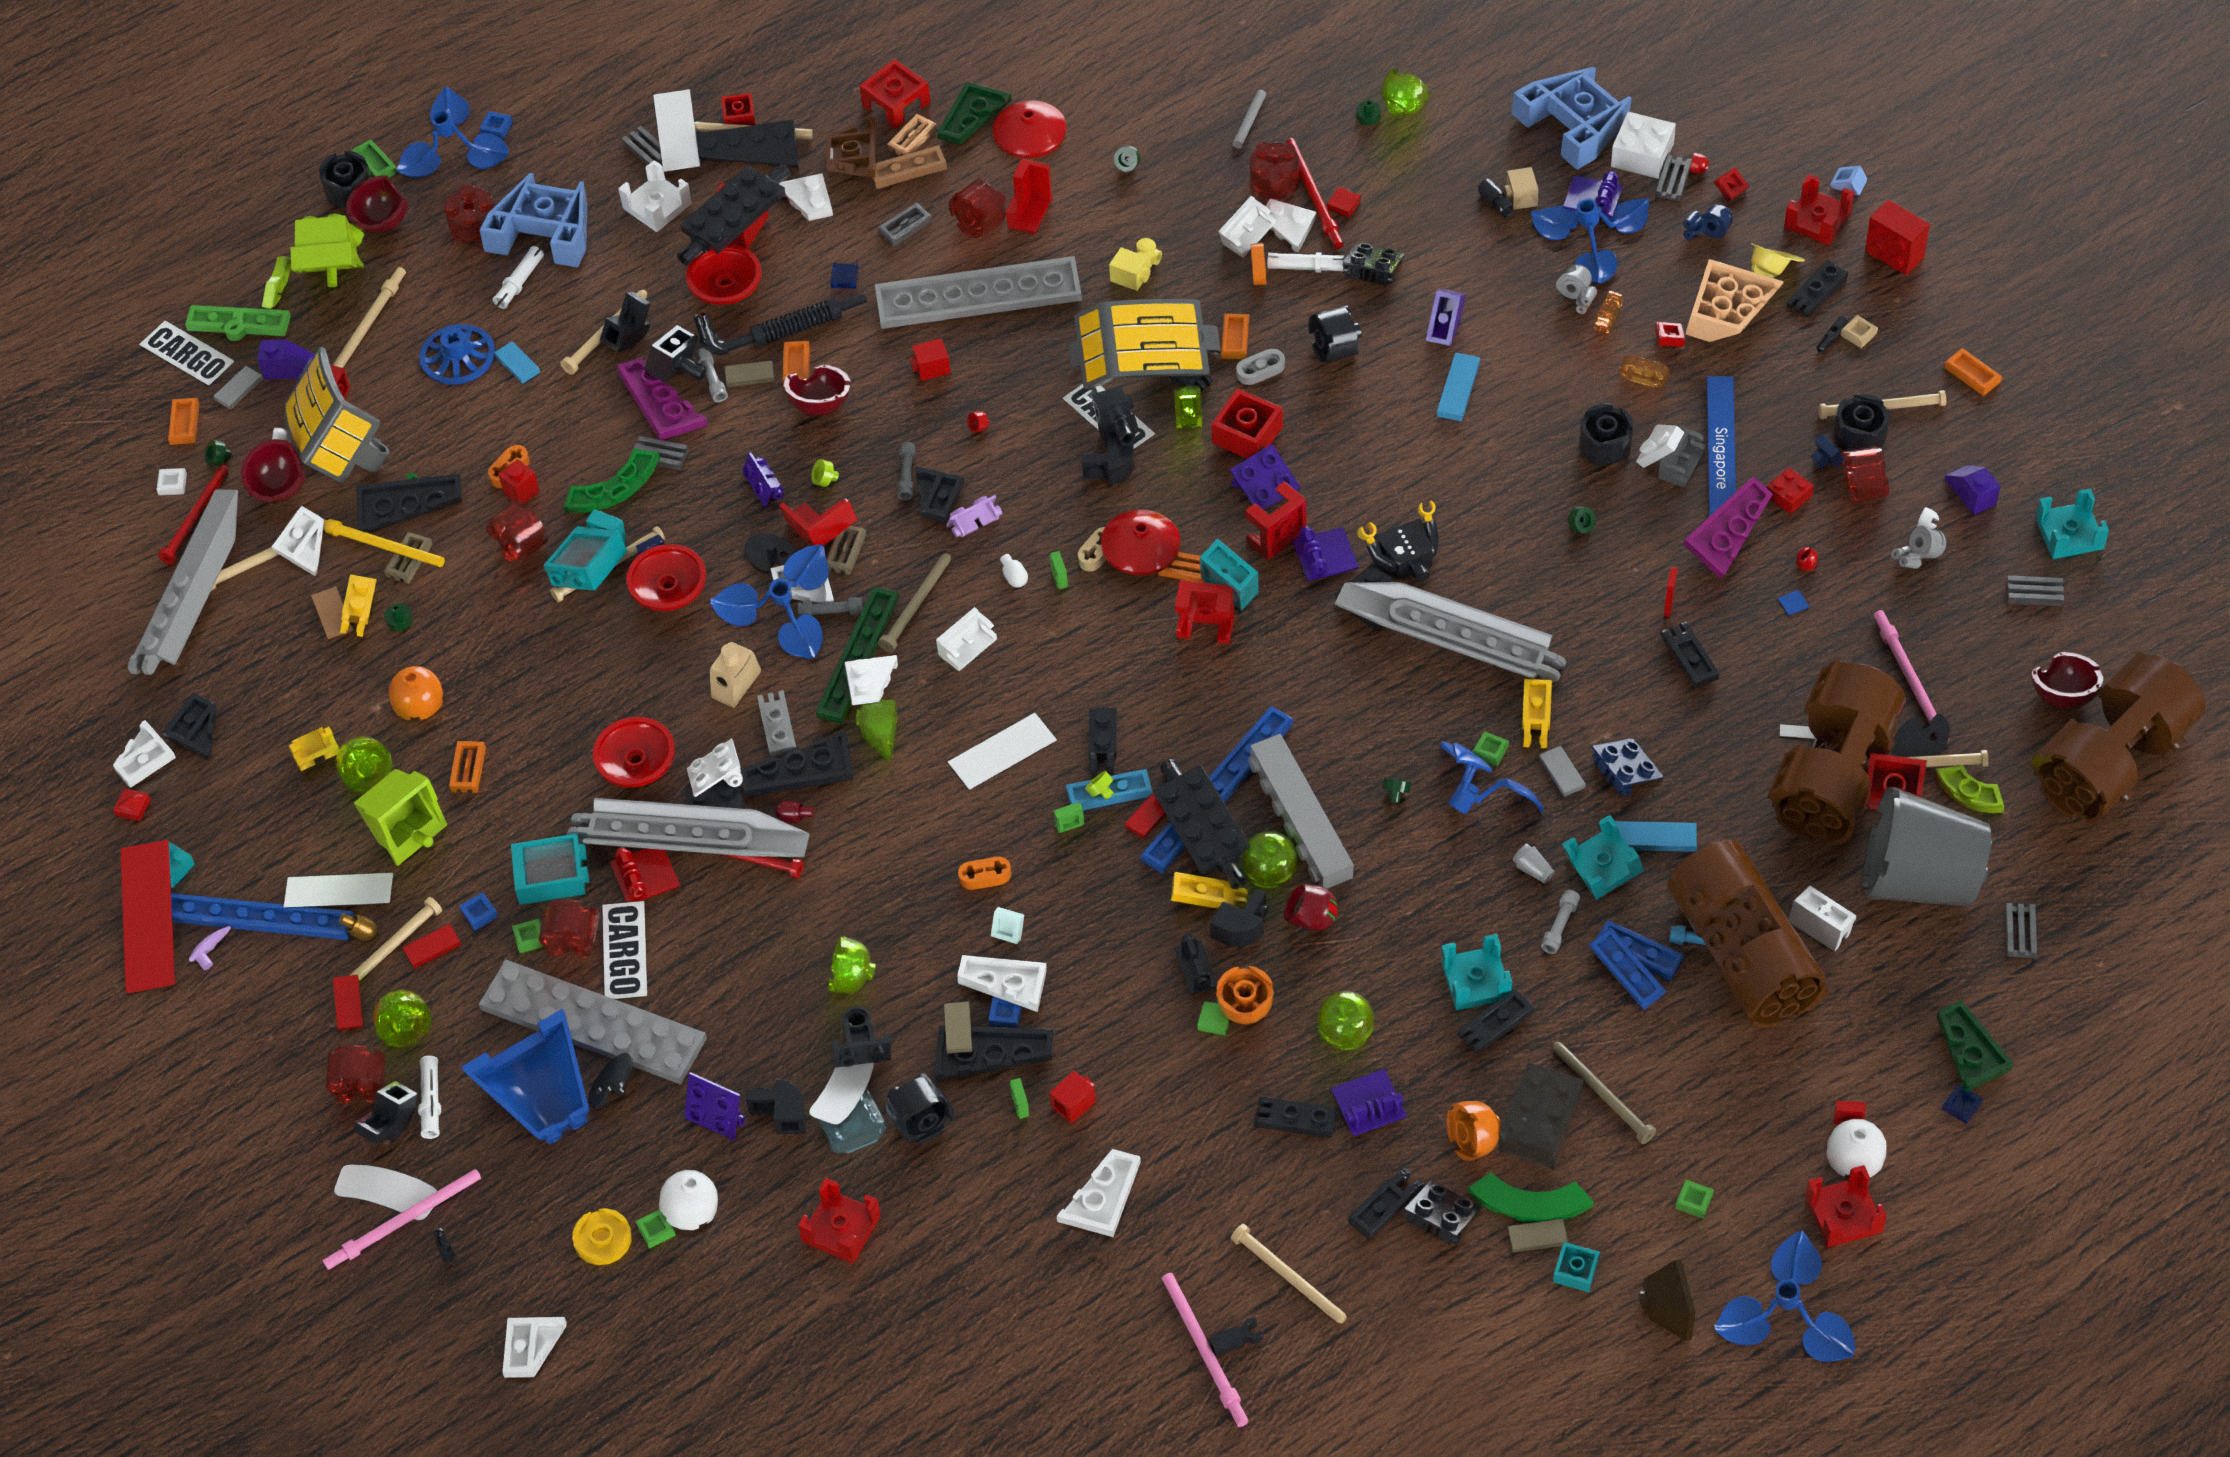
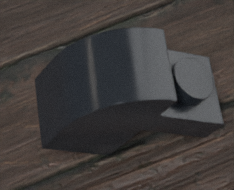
M633 291L627 292L620 315L606 318L600 341L617 352L633 348L645 337L651 324L646 321L651 303Z
M1107 436L1108 453L1081 454L1083 479L1109 477L1110 485H1116L1128 479L1135 466L1134 444L1122 446L1118 436Z
M1256 889L1243 910L1222 902L1210 921V938L1233 947L1248 946L1259 940L1264 934L1263 920L1269 909V906L1266 904V893Z
M776 1079V1089L761 1087L755 1090H747L746 1102L749 1114H774L777 1134H806L807 1115L800 1090L794 1084Z
M397 1081L390 1083L377 1091L374 1110L355 1121L353 1131L374 1144L385 1138L391 1142L395 1141L404 1132L413 1116L418 1093Z

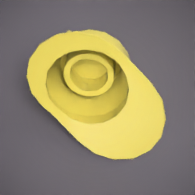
M1750 243L1754 246L1751 259L1752 271L1760 275L1773 278L1780 275L1791 260L1805 261V259L1789 253L1765 249Z

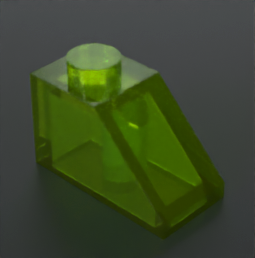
M1183 386L1173 388L1176 428L1202 426L1200 387Z
M880 700L879 702L862 704V709H858L856 713V725L861 726L862 737L886 760H892L898 718L896 701Z

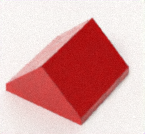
M1870 752L1867 775L1871 782V796L1867 803L1869 805L1868 809L1877 810L1880 800L1888 787H1895L1922 797L1927 760Z

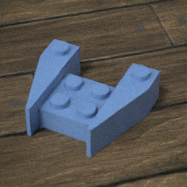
M1595 67L1534 81L1514 92L1512 115L1527 128L1552 114L1570 129V131L1563 134L1561 157L1577 170L1599 156L1620 131L1627 112H1630L1632 98L1630 96L1618 102L1594 82Z
M529 173L488 213L480 228L484 252L508 256L519 232L552 237L550 244L554 264L578 267L586 252L587 198L584 182L580 181L576 190L535 184L534 174Z

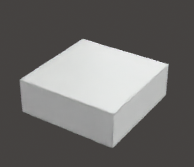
M185 468L159 469L156 489L158 495L184 494L187 477Z

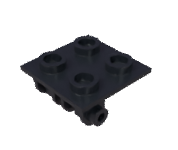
M1368 243L1355 244L1342 263L1344 264L1343 274H1347L1349 278L1359 280L1362 276V281H1365L1368 270H1370L1369 282L1372 283L1375 277V283L1387 286L1388 284H1393L1395 275L1392 273L1404 257V254L1397 253L1396 250L1391 248H1374Z
M1430 1181L1404 1208V1211L1406 1212L1405 1218L1409 1220V1224H1413L1422 1230L1424 1229L1427 1233L1434 1226L1432 1236L1436 1237L1439 1233L1438 1238L1449 1245L1452 1243L1458 1245L1462 1238L1461 1231L1480 1212L1482 1207L1470 1199L1450 1191L1443 1185Z

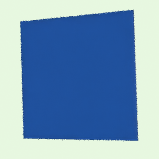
M1799 590L1778 598L1788 615L1810 607Z

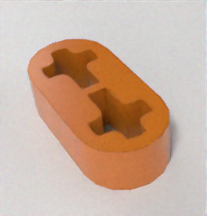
M1263 243L1250 244L1253 285H1266Z
M514 445L509 447L490 466L488 475L494 487L502 488L499 476L496 477V475L516 459H519L526 466L529 465L530 459L524 446Z
M1003 857L969 861L962 864L958 870L959 882L963 888L968 890L1002 885L1011 878V865ZM1001 868L1002 873L996 874L995 869ZM968 873H973L974 878L969 879Z

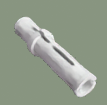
M530 247L511 276L506 277L503 281V287L493 297L495 305L503 299L498 306L499 308H507L514 295H518L521 292L523 283L540 260L543 259L544 253L542 250L534 256L539 249L538 247Z
M1316 252V255L1268 253L1267 266L1268 269L1315 270L1316 273H1321V270L1343 272L1344 264L1342 263L1345 256L1322 255V253Z
M424 1056L420 1060L421 1103L418 1105V1113L421 1116V1136L433 1139L439 1136L438 1115L441 1114V1105L438 1103V1058L435 1056Z

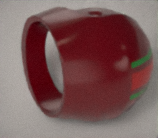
M1299 884L1294 888L1287 900L1284 919L1295 927H1303L1311 931L1325 930L1334 923L1337 917L1338 905L1336 898L1325 887ZM1304 894L1302 904L1297 913L1294 915L1295 906L1300 897Z

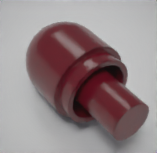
M783 801L777 805L775 815L782 822L798 823L803 820V817H814V807L803 806L798 801Z

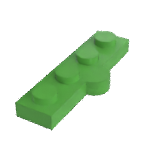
M191 305L185 325L187 331L226 333L229 340L239 341L246 334L285 336L291 316L289 310Z

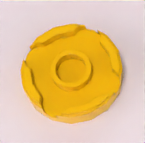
M607 1208L584 1214L578 1220L572 1232L573 1245L579 1257L587 1263L595 1265L611 1264L619 1260L628 1251L632 1241L631 1228L626 1218L619 1212Z

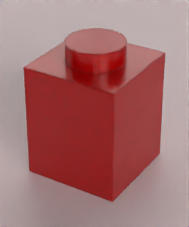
M942 338L912 346L913 357H910V364L913 372L918 371L921 381L951 373L949 357Z
M516 459L498 473L503 493L520 507L540 492L535 472L519 459Z
M1075 1071L1071 1072L1049 1092L1051 1107L1071 1124L1096 1102L1095 1085L1086 1076L1081 1077Z

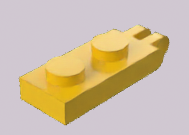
M1179 872L1174 873L1171 901L1217 909L1222 902L1237 908H1245L1247 904L1248 891L1245 888L1232 889L1230 883L1225 880Z

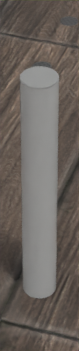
M1258 90L1233 141L1235 148L1242 147L1264 101L1265 91Z

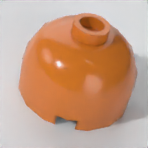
M420 666L406 667L399 671L391 680L388 689L390 704L399 717L405 720H411L410 717H419L420 720L426 719L435 714L442 706L443 688L441 682L432 671Z
M1249 966V969L1234 967L1225 972L1219 979L1216 997L1220 1011L1226 1018L1235 1023L1247 1025L1256 1023L1267 1015L1272 1007L1274 991L1272 981L1264 971L1253 966Z
M1463 1101L1453 1104L1454 1109L1449 1110L1447 1113L1446 1126L1450 1142L1456 1140L1461 1149L1455 1150L1457 1155L1463 1160L1471 1161L1489 1154L1496 1147L1500 1137L1501 1121L1499 1117L1495 1115L1489 1106L1479 1101Z

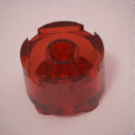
M1261 142L1257 144L1249 161L1250 185L1252 189L1258 191L1259 196L1273 200L1286 198L1287 194L1291 191L1294 193L1300 183L1299 156L1294 145L1277 142Z
M978 178L950 198L949 211L952 217L956 215L959 221L956 225L964 234L971 238H978L979 236L986 235L1005 220L1006 210L1004 203H1006V198L1001 191H996L982 178Z
M465 184L459 190L452 193L443 205L452 237L461 243L472 244L471 241L475 240L482 242L480 228L488 213L495 207L494 201L486 190L473 187L471 184Z
M1870 446L1842 452L1844 465L1848 467L1843 468L1846 484L1849 483L1850 487H1852L1848 489L1851 504L1889 497L1888 478H1886V464L1881 446Z
M518 500L490 518L489 525L486 527L488 535L493 540H497L502 547V555L510 562L513 559L519 562L523 561L548 542L547 538L543 539L542 534L546 531L538 517L529 507L525 510L520 507L522 502Z
M574 900L551 901L550 907H547L546 904L543 906L538 940L547 948V953L550 955L562 956L564 952H574L577 956L588 957L595 947L599 912L592 906L589 907V910L582 908V902Z
M358 1045L335 1048L334 1054L328 1053L326 1090L335 1095V1100L341 1103L352 1102L353 1098L361 1097L366 1101L375 1102L377 1091L384 1088L385 1054L376 1049L375 1054L367 1052V1047Z

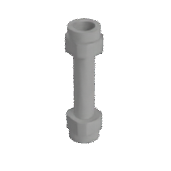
M701 348L695 353L698 363L707 367L706 377L710 384L709 391L711 397L715 402H723L728 397L724 383L719 381L715 372L711 352Z
M1566 890L1562 895L1559 903L1560 910L1551 931H1547L1543 937L1541 944L1543 951L1555 954L1562 943L1561 934L1570 913L1576 911L1580 900V895L1577 892Z

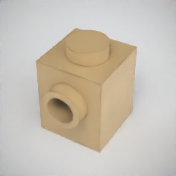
M1532 167L1507 171V185L1504 186L1505 197L1512 202L1513 210L1538 206V186Z

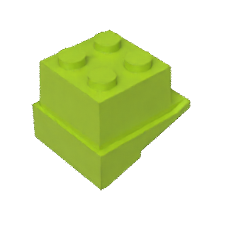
M330 214L322 218L306 216L301 220H295V247H290L291 270L293 272L327 271V286L337 287V270L364 267V263L361 262L357 254L355 233L345 215Z
M394 769L354 802L375 839L388 850L396 866H399L420 847L432 846L433 837L447 826L431 782L427 777L416 771L407 774Z

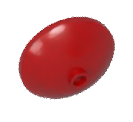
M1035 100L1021 101L1006 107L998 114L993 124V136L998 147L1007 154L1019 158H1036L1049 154L1060 146L1066 135V121L1062 113L1048 103Z
M730 244L719 254L712 250L705 254H700L691 262L686 271V281L691 293L699 300L715 305L732 304L745 299L756 290L762 277L761 265L756 255L744 247Z
M1131 510L1117 515L1108 522L1102 532L1101 549L1106 560L1117 570L1131 575H1151L1166 569L1175 561L1180 551V534L1175 524L1160 513L1151 510Z
M676 544L658 545L647 549L633 560L627 572V587L632 598L645 608L655 611L676 610L690 604L702 592L706 583L705 565L696 552L685 546Z
M629 717L612 723L600 733L593 747V761L598 773L606 781L621 787H640L656 781L667 772L675 756V744L669 730L660 722L647 717Z

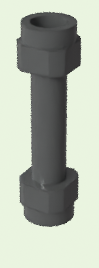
M903 442L899 448V459L902 463L901 481L897 483V497L904 501L911 500L914 494L911 472L912 461L915 460V445L911 442Z
M857 596L848 597V601L812 604V601H803V603H798L799 617L804 614L813 616L840 612H850V615H858L863 610L862 597Z

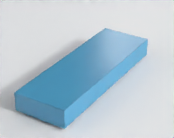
M1455 353L1437 409V417L1462 422L1480 366V357Z
M1147 769L1111 776L1113 781L1108 787L1114 794L1107 800L1101 794L1092 797L1085 790V787L1091 780L1066 785L1069 803L1071 805L1080 802L1083 810L1147 798L1152 794Z
M1615 821L1621 836L1630 848L1633 847L1635 851L1696 852L1697 850L1696 823Z

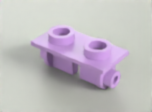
M996 495L990 498L983 496L973 502L974 506L966 510L964 507L953 511L946 526L954 525L952 528L954 536L964 537L978 530L975 522L976 519L979 520L982 527L998 520L999 516L1002 515V510L998 505L995 507L993 505Z

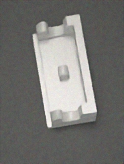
M1250 196L1218 231L1223 245L1244 258L1251 250L1250 244L1258 243L1276 223L1275 219L1269 215L1271 211L1255 200L1254 197Z
M974 607L936 639L938 655L960 671L997 640V635L991 630L994 625Z
M1809 886L1794 900L1788 920L1792 925L1835 952L1839 948L1842 938L1847 939L1857 916Z

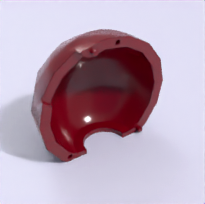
M385 175L371 177L360 183L351 192L346 203V213L349 220L359 229L371 234L386 233L395 229L404 220L408 209L406 198L402 193H399L391 180Z
M821 365L815 367L813 374L806 379L798 378L797 373L788 374L785 377L784 389L789 402L798 411L813 417L824 416L836 412L845 403L851 381L848 375L841 369L830 365Z
M279 439L262 442L253 448L244 459L240 472L242 485L251 496L261 502L273 504L292 498L300 491L306 480L305 470L295 449L289 441Z
M2060 652L2053 657L2051 664L2046 670L2041 672V667H2037L2031 673L2032 683L2039 697L2048 705L2059 709H2078L2087 705L2097 697L2103 685V675L2099 669L2100 666L2090 658L2076 653Z

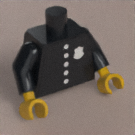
M1429 501L1431 508L1429 513L1423 511L1422 503L1418 506V513L1424 517V522L1419 518L1375 535L1376 526L1371 522L1367 523L1369 535L1364 532L1363 527L1358 529V537L1367 541L1366 548L1377 567L1393 573L1398 579L1412 575L1417 583H1421L1429 578L1430 573L1427 569L1432 567V560L1437 554L1439 542L1436 520H1432V514L1435 511L1433 501Z

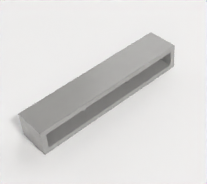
M1278 734L1250 745L1249 766L1253 773L1257 772L1260 776V785L1263 792L1271 796L1275 814L1282 816L1288 837L1294 838L1297 843L1296 850L1302 861L1306 860L1308 863V871L1314 883L1318 882L1320 886L1328 889L1352 879L1354 864L1282 735Z

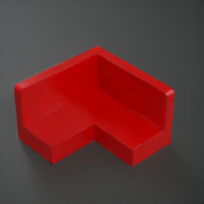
M1021 159L1013 175L1014 195L1006 210L1007 227L1036 234L1053 199L1050 166Z
M847 499L838 501L820 516L805 502L794 511L784 502L779 505L787 524L810 546L826 545L857 521L853 508Z

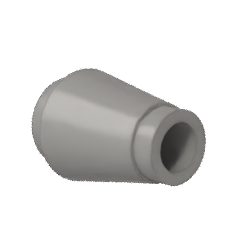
M1525 844L1513 858V861L1517 864L1516 868L1541 881L1543 884H1546L1555 873L1535 846L1531 847Z

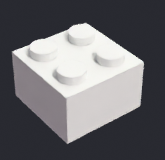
M1627 112L1612 148L1611 167L1659 179L1667 155L1670 154L1674 145L1676 124Z

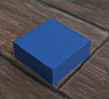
M488 111L479 128L480 133L494 134L504 140L513 123L512 117Z
M483 892L459 905L461 913L474 931L498 918L497 911Z
M993 996L988 1020L989 1026L1018 1028L1021 1006Z

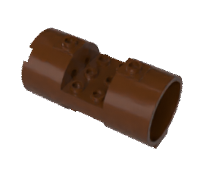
M2139 651L2097 694L2102 700V709L2111 727L2106 731L2094 724L2078 723L2072 718L2030 760L2029 764L2034 768V775L2039 776L2042 786L2039 788L2040 791L2059 812L2072 820L2076 817L2085 819L2086 824L2100 821L2119 800L2125 803L2136 792L2132 787L2139 779L2136 763L2129 752L2132 747L2146 754L2164 756L2170 748L2175 752L2186 741L2183 735L2205 712V699L2196 681L2175 662L2157 655H2145L2142 651Z
M1837 659L1820 670L1803 710L1809 715L1808 726L1815 737L1812 748H1805L1800 744L1785 753L1767 795L1773 801L1772 807L1776 811V820L1791 834L1808 842H1812L1813 838L1825 840L1827 845L1841 844L1850 839L1858 819H1861L1868 811L1869 805L1867 803L1871 796V782L1862 766L1866 759H1869L1870 752L1888 754L1895 745L1893 739L1897 732L1896 726L1906 703L1903 689L1891 676L1865 664H1842Z
M1725 840L1707 845L1688 856L1674 869L1668 880V890L1696 935L1702 938L1723 971L1724 980L1753 1026L1757 1028L1778 1026L1782 1024L1781 1018L1788 1017L1794 1013L1798 1017L1806 1011H1812L1829 994L1824 983L1825 979H1827L1787 919L1768 885L1739 842Z

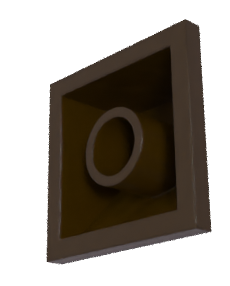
M1677 1259L1644 1278L1643 1290L1638 1292L1641 1308L1647 1309L1648 1317L1651 1321L1681 1339L1689 1341L1692 1340L1696 1312L1682 1259Z

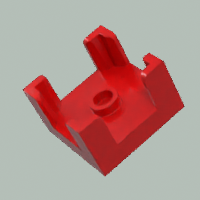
M893 59L859 85L862 106L870 111L872 110L871 103L873 101L885 109L887 123L894 129L904 124L903 109L918 97L922 109L931 103L928 82L896 59Z
M1808 174L1803 182L1801 197L1796 204L1795 201L1791 200L1786 207L1784 228L1830 246L1852 213L1855 192L1843 188L1841 201L1819 193L1820 179Z
M1285 481L1276 487V491L1288 502L1271 515L1266 513L1257 504H1253L1245 510L1246 519L1260 530V537L1256 534H1248L1246 536V543L1267 561L1293 543L1292 539L1299 538L1300 529L1307 526L1306 499Z
M1180 580L1175 602V613H1180L1176 628L1177 638L1189 639L1193 622L1219 625L1217 642L1230 644L1235 620L1234 589L1227 585Z
M1865 1165L1852 1168L1847 1181L1822 1187V1177L1808 1180L1805 1198L1827 1248L1883 1233L1887 1215L1882 1204H1879L1876 1209L1868 1191L1870 1176Z
M825 1178L819 1188L821 1202L813 1216L808 1221L807 1215H804L798 1224L801 1241L854 1264L881 1217L878 1199L865 1194V1204L842 1195L839 1184Z

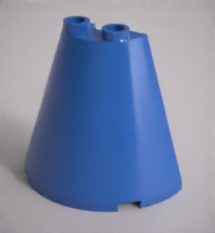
M563 1009L538 1022L539 1031L491 1059L486 1052L461 1066L463 1071L537 1139L545 1140L547 1144L558 1141L563 1136L561 1133L571 1127L575 1130L588 1122L585 1116L589 1112V1107L566 1014Z

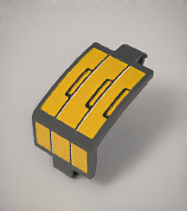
M1146 299L1098 303L1075 314L1077 340L1068 344L1070 368L1081 369L1084 389H1092L1114 379L1204 376L1209 374L1207 354L1215 352L1219 354L1221 352L1218 327L1203 325L1200 301L1191 299Z
M320 346L313 358H310L297 379L296 386L284 404V418L290 439L301 461L336 481L344 483L355 464L368 471L378 472L390 452L381 443L380 439L372 438L380 426V421L344 400L332 374L326 349Z

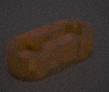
M1609 291L1597 314L1594 324L1595 331L1608 334L1622 306L1624 297L1622 293Z
M1626 356L1622 361L1619 373L1623 378L1653 387H1663L1667 382L1670 370L1665 364L1636 356Z

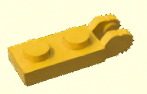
M350 574L341 615L340 633L346 634L349 629V623L354 622L358 623L356 629L357 636L363 637L365 625L368 624L377 579Z
M1524 679L1523 747H1530V730H1541L1539 744L1541 748H1547L1548 730H1550L1552 680Z

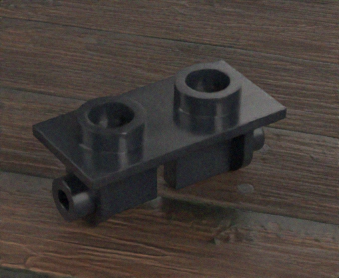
M1191 934L1184 935L1181 945L1174 947L1190 995L1217 988V983L1202 941H1197Z

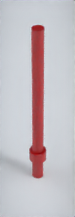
M1290 138L1285 144L1323 223L1322 229L1325 235L1330 238L1334 248L1340 249L1344 244L1338 233L1339 227L1336 221L1331 218L1295 140Z

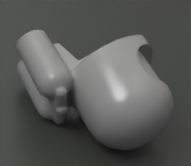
M1583 265L1570 266L1557 280L1556 287L1558 291L1568 298L1576 299V311L1579 314L1586 313L1597 295L1596 287L1590 286L1592 281L1591 273Z
M1920 525L1912 532L1909 546L1893 549L1891 553L1892 558L1899 560L1901 567L1917 569L1922 565V558H1937L1945 551L1946 538L1940 530Z

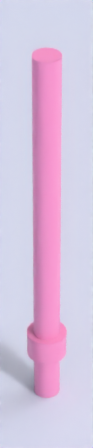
M1879 610L1873 616L1881 629L1880 635L1884 643L1889 645L1930 724L1937 713L1898 640L1899 634L1896 628L1890 625L1884 611Z
M476 1169L472 1170L355 1241L351 1239L341 1245L342 1249L322 1260L327 1270H330L348 1258L352 1260L359 1256L361 1250L480 1180L479 1172Z
M1173 1273L1165 1274L1162 1280L1221 1393L1219 1396L1224 1407L1230 1410L1238 1427L1246 1425L1248 1419L1240 1405L1241 1398L1236 1389L1231 1388Z

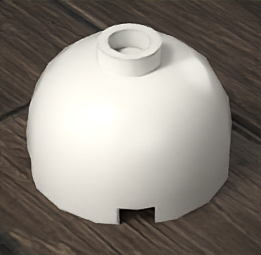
M1864 1119L1844 1121L1834 1128L1828 1139L1827 1159L1830 1166L1844 1177L1845 1174H1850L1852 1168L1865 1165L1869 1176L1872 1177L1881 1170L1886 1159V1140L1883 1133L1869 1121Z
M696 1170L677 1172L666 1180L661 1189L659 1210L667 1218L666 1221L671 1226L681 1230L698 1229L699 1225L711 1222L717 1212V1190L714 1183L701 1172Z

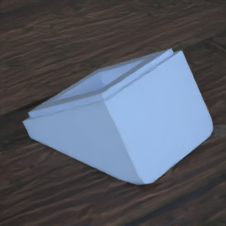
M1861 166L1842 167L1838 169L1830 186L1840 191L1846 188L1855 192L1854 195H1860L1867 182V177Z

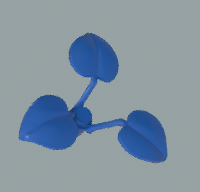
M445 86L436 98L430 112V120L435 128L432 131V148L426 142H415L409 145L402 153L396 170L399 174L411 178H421L432 174L441 163L440 156L435 153L438 148V136L450 137L453 133H456L465 145L471 148L467 153V159L477 169H488L507 158L509 150L501 138L490 133L479 134L475 137L474 143H470L455 126L463 123L469 116V104L463 97Z
M1589 198L1581 200L1577 204V211L1575 212L1565 209L1563 206H1554L1543 210H1532L1531 216L1537 232L1548 240L1565 239L1570 233V228H1576L1578 221L1583 227L1589 229L1593 253L1581 255L1576 260L1575 265L1585 266L1591 273V283L1597 284L1608 281L1617 270V258L1611 250L1597 252L1593 228L1599 222V217L1609 228L1616 227L1619 233H1635L1641 230L1647 222L1649 199H1635L1617 204L1612 218L1606 217L1601 212V207H1597L1596 201Z
M822 544L809 546L793 554L784 565L783 573L787 580L779 578L772 581L769 591L765 592V596L758 603L757 592L753 587L745 583L730 585L717 596L710 599L712 608L722 620L734 626H746L756 620V608L762 607L771 598L776 605L785 606L791 622L784 624L779 630L778 640L782 649L792 656L806 659L815 658L822 646V628L817 619L810 614L801 615L796 620L789 602L792 599L791 588H796L800 585L804 590L810 591L820 588L826 582L829 568L824 546Z
M1441 741L1440 749H1445L1456 758L1457 763H1464L1466 767L1461 783L1448 801L1455 809L1467 814L1474 802L1480 804L1485 797L1503 786L1535 802L1542 814L1544 808L1534 793L1524 785L1508 778L1499 780L1482 794L1478 795L1477 793L1480 789L1470 783L1476 769L1482 768L1491 772L1492 768L1466 747L1456 742L1452 745Z
M1799 1231L1787 1238L1773 1255L1771 1271L1774 1278L1780 1282L1776 1285V1298L1771 1300L1768 1309L1763 1312L1761 1303L1752 1297H1737L1725 1306L1718 1322L1714 1326L1715 1331L1731 1343L1744 1346L1755 1345L1765 1340L1770 1334L1771 1327L1766 1317L1771 1315L1776 1306L1779 1305V1307L1785 1310L1797 1308L1807 1325L1810 1326L1804 1332L1802 1342L1804 1350L1811 1358L1821 1362H1833L1851 1358L1855 1353V1340L1852 1331L1840 1316L1831 1312H1822L1814 1323L1800 1301V1287L1798 1284L1807 1285L1814 1282L1822 1270L1821 1257L1803 1231Z

